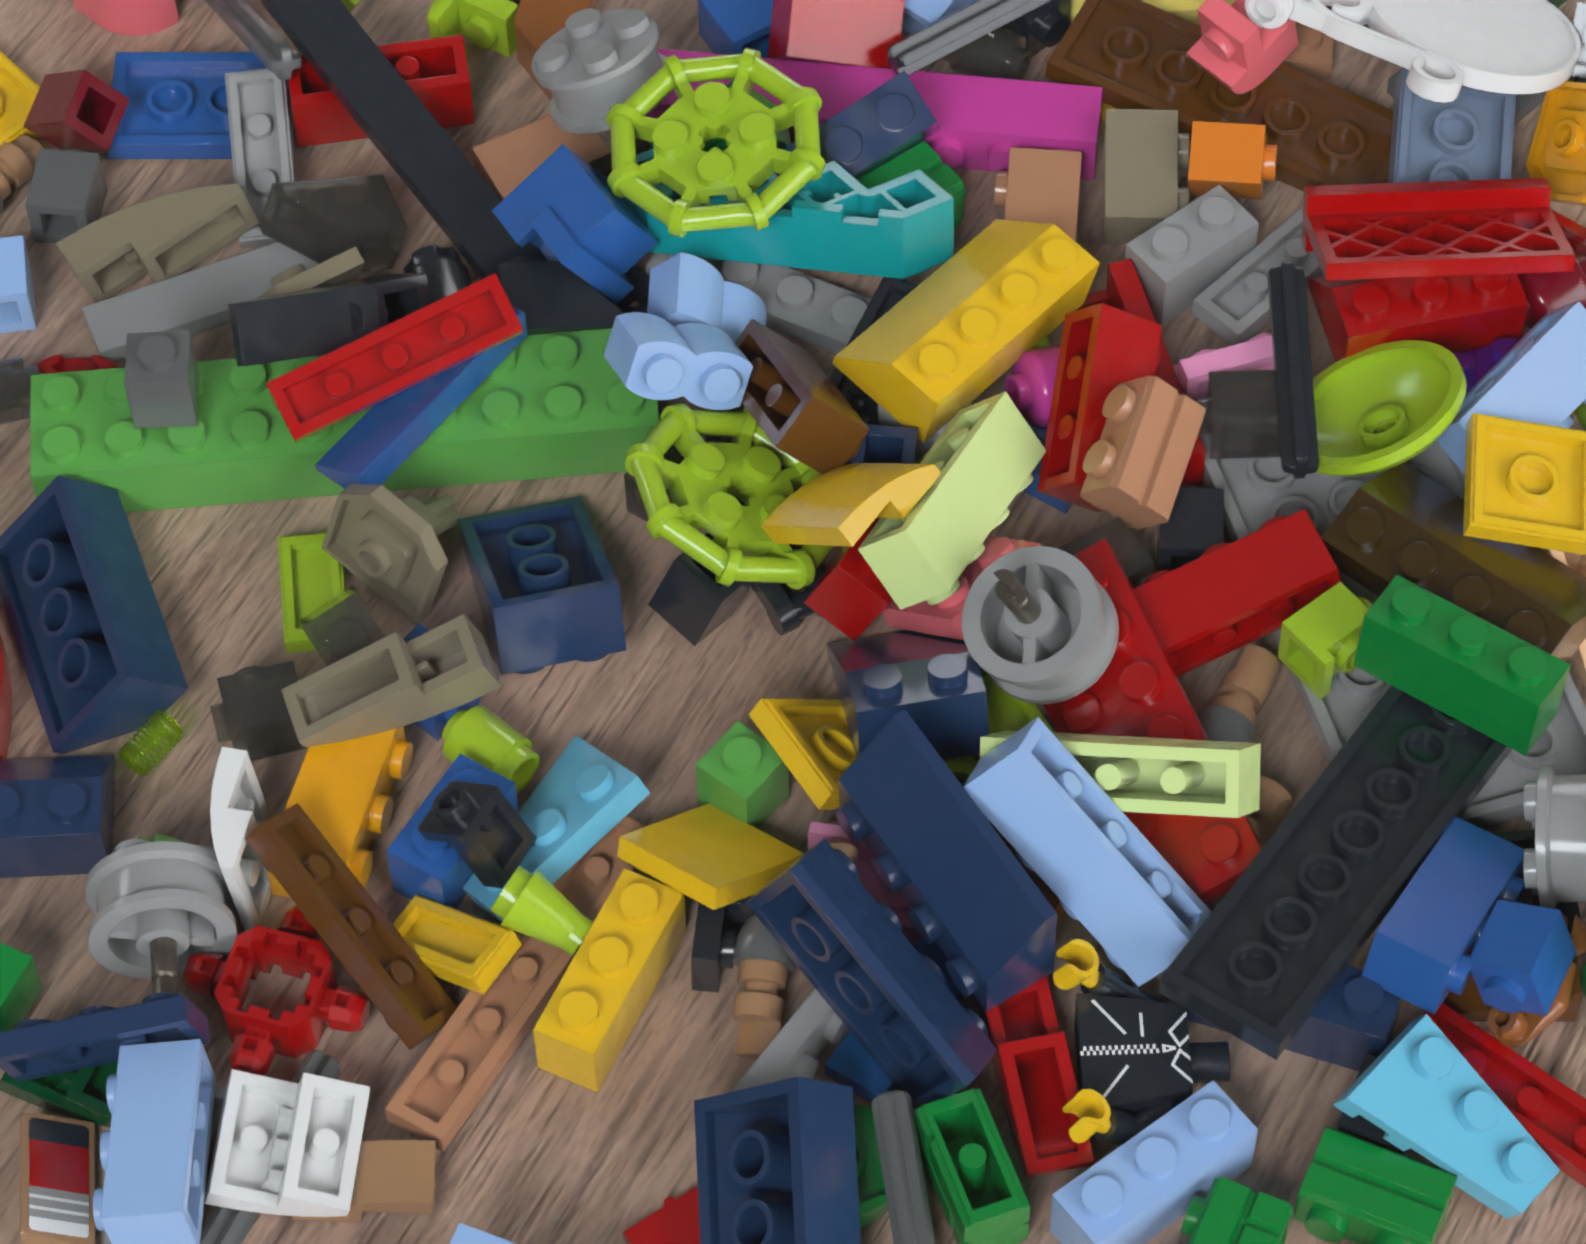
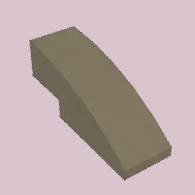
M237 183L202 186L164 194L125 207L84 226L55 244L74 276L93 302L97 303L111 298L147 273L154 283L183 274L260 222L243 190Z
M463 613L408 642H405L397 632H394L281 689L299 743L303 747H310L382 733L422 721L469 703L501 688L502 685L484 636Z

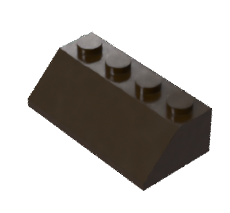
M1405 462L1388 469L1361 486L1321 537L1338 571L1378 597L1393 578L1399 575L1566 663L1586 638V578L1537 547L1463 536L1464 500Z

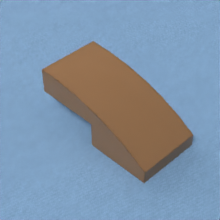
M436 1140L361 1141L348 1215L340 1217L292 1216V1220L361 1223L363 1211L432 1215L435 1193Z

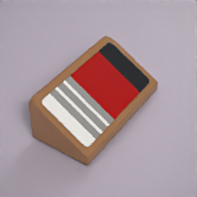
M21 1113L20 1236L23 1244H97V1228L93 1217V1195L96 1190L95 1123L41 1113Z

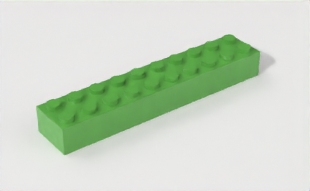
M612 328L528 335L382 485L389 491L628 472L625 468L627 450L631 446L641 443L659 423L657 400L644 398L630 391L603 357ZM326 354L249 366H237L236 358L198 361L197 365L200 375L198 426L135 429L124 385L125 367L31 375L30 478L36 498L58 475L117 489L125 512L339 495L344 488L316 470L315 464L373 406L297 443L294 442L279 410L276 409L269 395L266 383Z

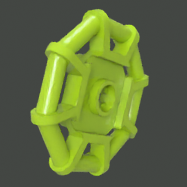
M750 48L744 49L742 54L678 59L675 54L662 60L663 66L622 104H613L606 116V122L611 128L612 172L607 179L611 191L617 197L628 198L666 225L669 235L684 238L687 232L751 226L756 231L769 226L768 219L809 181L821 178L826 166L825 160L820 155L818 111L822 107V99L816 89L801 86L763 60L760 51ZM735 79L730 88L720 82H708L700 85L694 91L690 85L692 82ZM754 84L783 102V104L769 109L750 96ZM674 89L679 99L658 119L645 116ZM794 126L795 149L792 152L778 149L777 132ZM635 138L653 142L654 159L641 165L636 164ZM714 138L726 139L727 149L722 151L714 147L708 152L703 151L704 143ZM774 172L779 173L780 175L757 196L754 191ZM662 182L682 197L673 201L656 189L654 185ZM726 195L727 202H739L700 206V204H710V196Z
M683 403L667 406L662 411L661 420L645 439L627 450L625 468L630 475L635 477L649 518L646 523L648 532L654 539H666L714 573L716 583L727 587L731 586L734 581L786 583L790 588L795 590L809 586L814 581L816 569L835 547L803 545L800 549L793 550L789 544H774L760 526L774 509L794 493V490L801 488L822 474L776 448L746 407L741 412L690 409ZM700 435L732 437V443L705 442ZM672 445L684 457L680 464L664 459L663 455ZM665 489H668V490H669L671 499H672V501H673L672 504H670V501H669V498H668V495H667ZM734 496L738 497L745 505L742 506ZM702 528L714 537L713 540L700 533L699 529Z

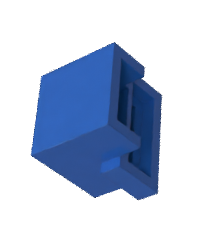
M562 144L502 200L492 212L518 245L524 247L528 242H531L541 250L548 261H559L618 304L635 288L625 276V273L646 255L658 241L625 199L613 194L607 183L608 178Z

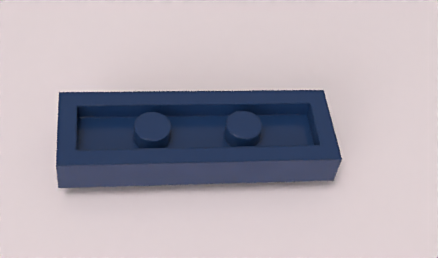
M160 992L146 996L140 1004L121 1008L103 1005L91 1006L79 1011L77 1017L53 1022L46 1019H28L15 1024L14 1030L0 1032V1068L15 1081L21 1082L118 1062L121 1045L201 1039L202 1044H208V1018L185 995Z

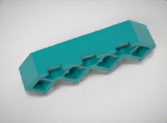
M653 149L637 154L636 164L641 165L654 159ZM831 161L826 163L821 178L809 181L768 219L769 226L759 231H756L753 226L687 232L686 236L681 238L669 235L666 225L628 198L623 197L658 241L649 251L650 253L677 255L682 252L699 258L905 279L914 274L922 273L929 268L948 261L954 255V198L919 169L867 189L838 163ZM775 173L754 191L757 196L778 177ZM662 182L654 185L656 189L673 201L682 197ZM726 195L710 196V204H700V206L739 202H727Z

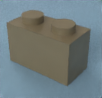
M1106 109L1103 133L1102 244H1127L1189 204V187H1178V169H1188L1189 133H1178V110Z

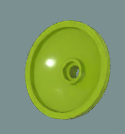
M1419 340L1393 341L1373 346L1343 358L1314 377L1313 388L1320 465L1316 472L1337 477L1370 475L1398 466L1414 458L1435 443L1454 421L1466 395V377L1456 356L1445 347L1432 342Z

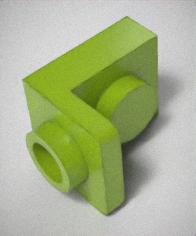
M434 0L427 15L430 39L463 34L464 37H467L477 47L482 49L489 48L510 58L516 51L514 19L519 5L509 0Z

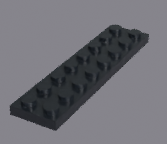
M1391 685L1163 973L1158 992L1277 1060L1394 906L1444 831L1456 817L1460 818L1512 749Z

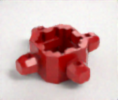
M294 905L286 912L278 930L257 925L237 935L226 962L224 955L200 952L190 955L183 972L184 984L194 993L211 999L215 997L221 1023L233 1043L230 1052V1062L234 1070L264 1076L276 1054L297 1058L316 1049L326 1022L329 1023L330 1029L353 1032L362 1030L368 1019L371 1008L369 998L358 990L343 985L337 986L333 962L324 944L320 941L321 936L306 921L297 905ZM278 965L281 966L282 974L303 979L305 972L310 973L311 978L304 994L306 1000L304 1005L297 1003L294 1013L283 1010L280 1019H275L272 1017L271 1010L250 1005L248 1011H243L242 1007L249 992V980L257 981L260 971L270 974L273 966Z

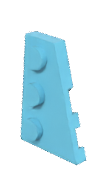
M575 735L518 812L537 838L518 867L521 866L532 874L538 869L554 884L650 794L649 790L636 774ZM473 873L463 889L479 908L499 923H502L504 919L490 910L503 889L483 886Z
M1427 1014L1412 1020L1333 1104V1106L1351 1118L1361 1115L1385 1131L1383 1139L1403 1152L1411 1148L1437 1165L1439 1169L1457 1175L1455 1186L1506 1219L1522 1214L1560 1171L1557 1165Z

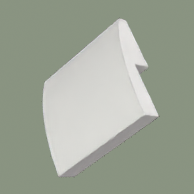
M222 746L211 790V833L221 872L243 928L247 931L257 925H261L272 892L267 870L260 857L245 838L260 823L271 818L248 752Z
M232 1069L226 1083L204 1204L274 1215L301 1217L347 1216L351 1206L370 1086L305 1072L299 1083Z

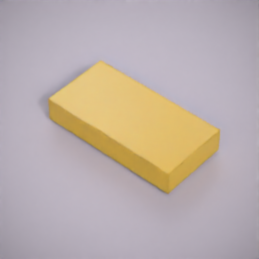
M417 894L393 923L397 931L433 976L482 995L486 993L522 946L514 930Z

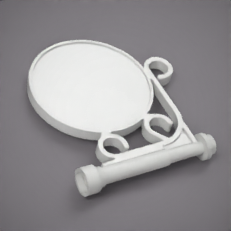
M1245 0L1244 5L1250 21L1258 27L1274 29L1286 23L1288 19L1318 30L1339 42L1408 69L1409 72L1406 78L1408 88L1420 97L1434 102H1453L1457 99L1462 85L1503 94H1534L1555 89L1570 78L1581 51V42L1575 27L1559 9L1547 0Z

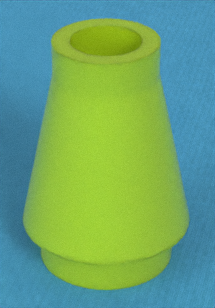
M521 866L516 869L490 910L504 919L501 926L560 948L571 956L575 954L593 924V921L585 917L538 869L532 874Z

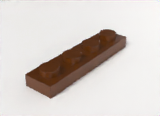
M297 803L260 823L245 838L246 841L260 857L264 867L274 875L299 907L306 921L320 934L341 961L346 972L359 984L383 1015L388 1026L397 1033L408 1049H413L442 1030L457 1009V1006L301 806Z

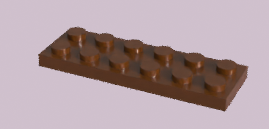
M1086 0L1047 62L1046 78L1061 84L1103 87L1102 102L1116 109L1178 110V133H1189V141H1191L1193 121L1266 125L1267 144L1278 145L1275 179L1303 192L1304 186L1388 183L1393 120L1392 110L1283 62L1260 85L1246 93L1236 94L1188 58L1186 53L1202 36L1200 26L1141 0Z

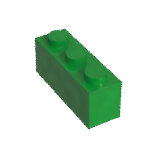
M1399 575L1393 578L1365 614L1353 664L1357 668L1524 756L1529 753L1557 715L1571 666L1563 660Z

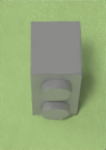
M1220 185L1126 244L1125 260L1132 259L1155 321L1162 326L1191 308L1193 300L1256 247L1259 222Z

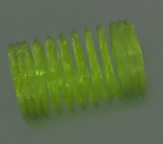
M157 710L149 718V721L145 722V726L142 725L141 730H137V734H133V738H129V742H126L119 749V756L132 771L138 775L147 776L152 771V768L156 767V764L160 763V760L168 754V751H171L172 747H175L176 743L180 742L184 737V731L172 716L164 711ZM161 720H162L164 723H166V724L173 730V732L170 731V730L168 729V727L161 722Z

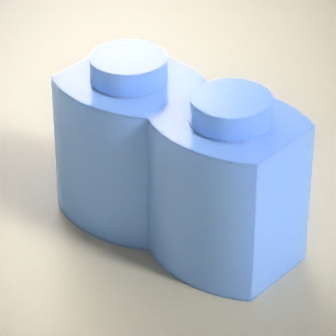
M680 252L650 269L647 313L663 318L672 326L684 323L712 325L724 331L733 342L737 340L751 319L766 326L767 307L763 300L744 286L724 281L721 273L713 265L699 257Z
M642 312L625 313L615 317L603 356L624 385L633 393L653 400H671L684 396L694 405L710 410H728L741 406L753 369V365L733 340L719 328L704 323H684L672 326L661 317Z

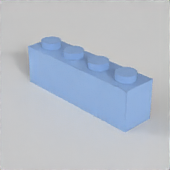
M1039 717L982 756L964 783L963 788L986 819L1014 847L1019 860L1028 869L1035 871L1057 895L1066 913L1083 924L1103 947L1110 962L1117 968L1124 970L1138 987L1166 970L1212 913Z

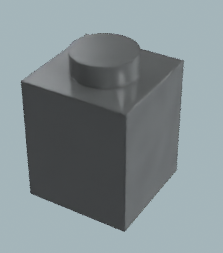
M40 148L25 204L35 242L55 244L84 226L100 219L107 188L99 153L83 152L77 149L54 150Z
M190 330L127 333L124 385L134 428L198 426L200 375Z

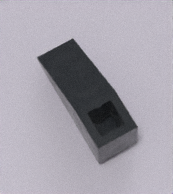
M426 273L382 274L228 304L237 366H249L328 354L430 305Z

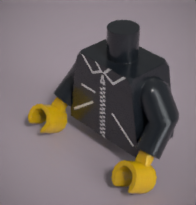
M1071 940L1056 950L1057 957L1066 960L1069 964H1065L1053 972L1054 984L1063 990L1073 989L1080 984L1083 992L1082 994H1076L1074 1013L1078 1093L1062 1107L1063 1112L1075 1114L1080 1118L1068 1130L1073 1142L1084 1143L1088 1139H1097L1121 1146L1193 1095V1083H1210L1213 1080L1216 1083L1230 1082V1051L1228 1042L1189 1043L1186 1008L1179 1004L1169 1003L1160 996L1142 987H1138L1136 984L1099 964L1096 950L1085 940Z

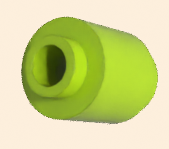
M483 705L474 706L469 710H459L449 719L442 732L444 758L453 764L459 754H462L515 782L516 794L527 786L539 766L540 757L532 750L531 741Z

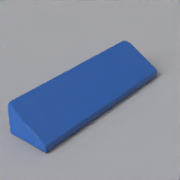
M513 307L523 327L522 334L375 404L315 464L316 470L344 489L351 483L382 485L528 336L525 313Z

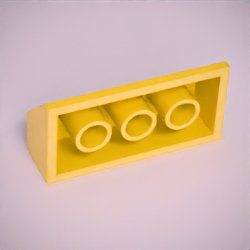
M996 219L834 357L832 364L904 427L918 428V439L924 444L948 423L958 410L965 408L1012 367L1025 351L1032 349L1065 320L1067 313L1076 311L1084 304L1100 262L1055 224Z

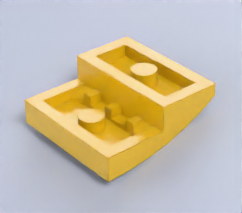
M853 463L838 467L811 480L791 494L774 509L760 526L774 544L853 547L875 518L905 519L940 476L941 472L935 464Z

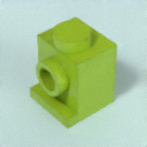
M1341 581L1282 622L1277 657L1321 700L1330 693L1332 677L1341 670L1344 673H1348L1357 668L1353 664L1365 614L1373 604L1363 597H1356Z

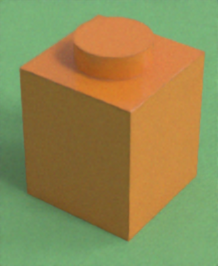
M1193 121L1188 171L1190 195L1202 196L1220 185L1233 198L1262 199L1264 181H1275L1278 145L1267 144L1266 125Z

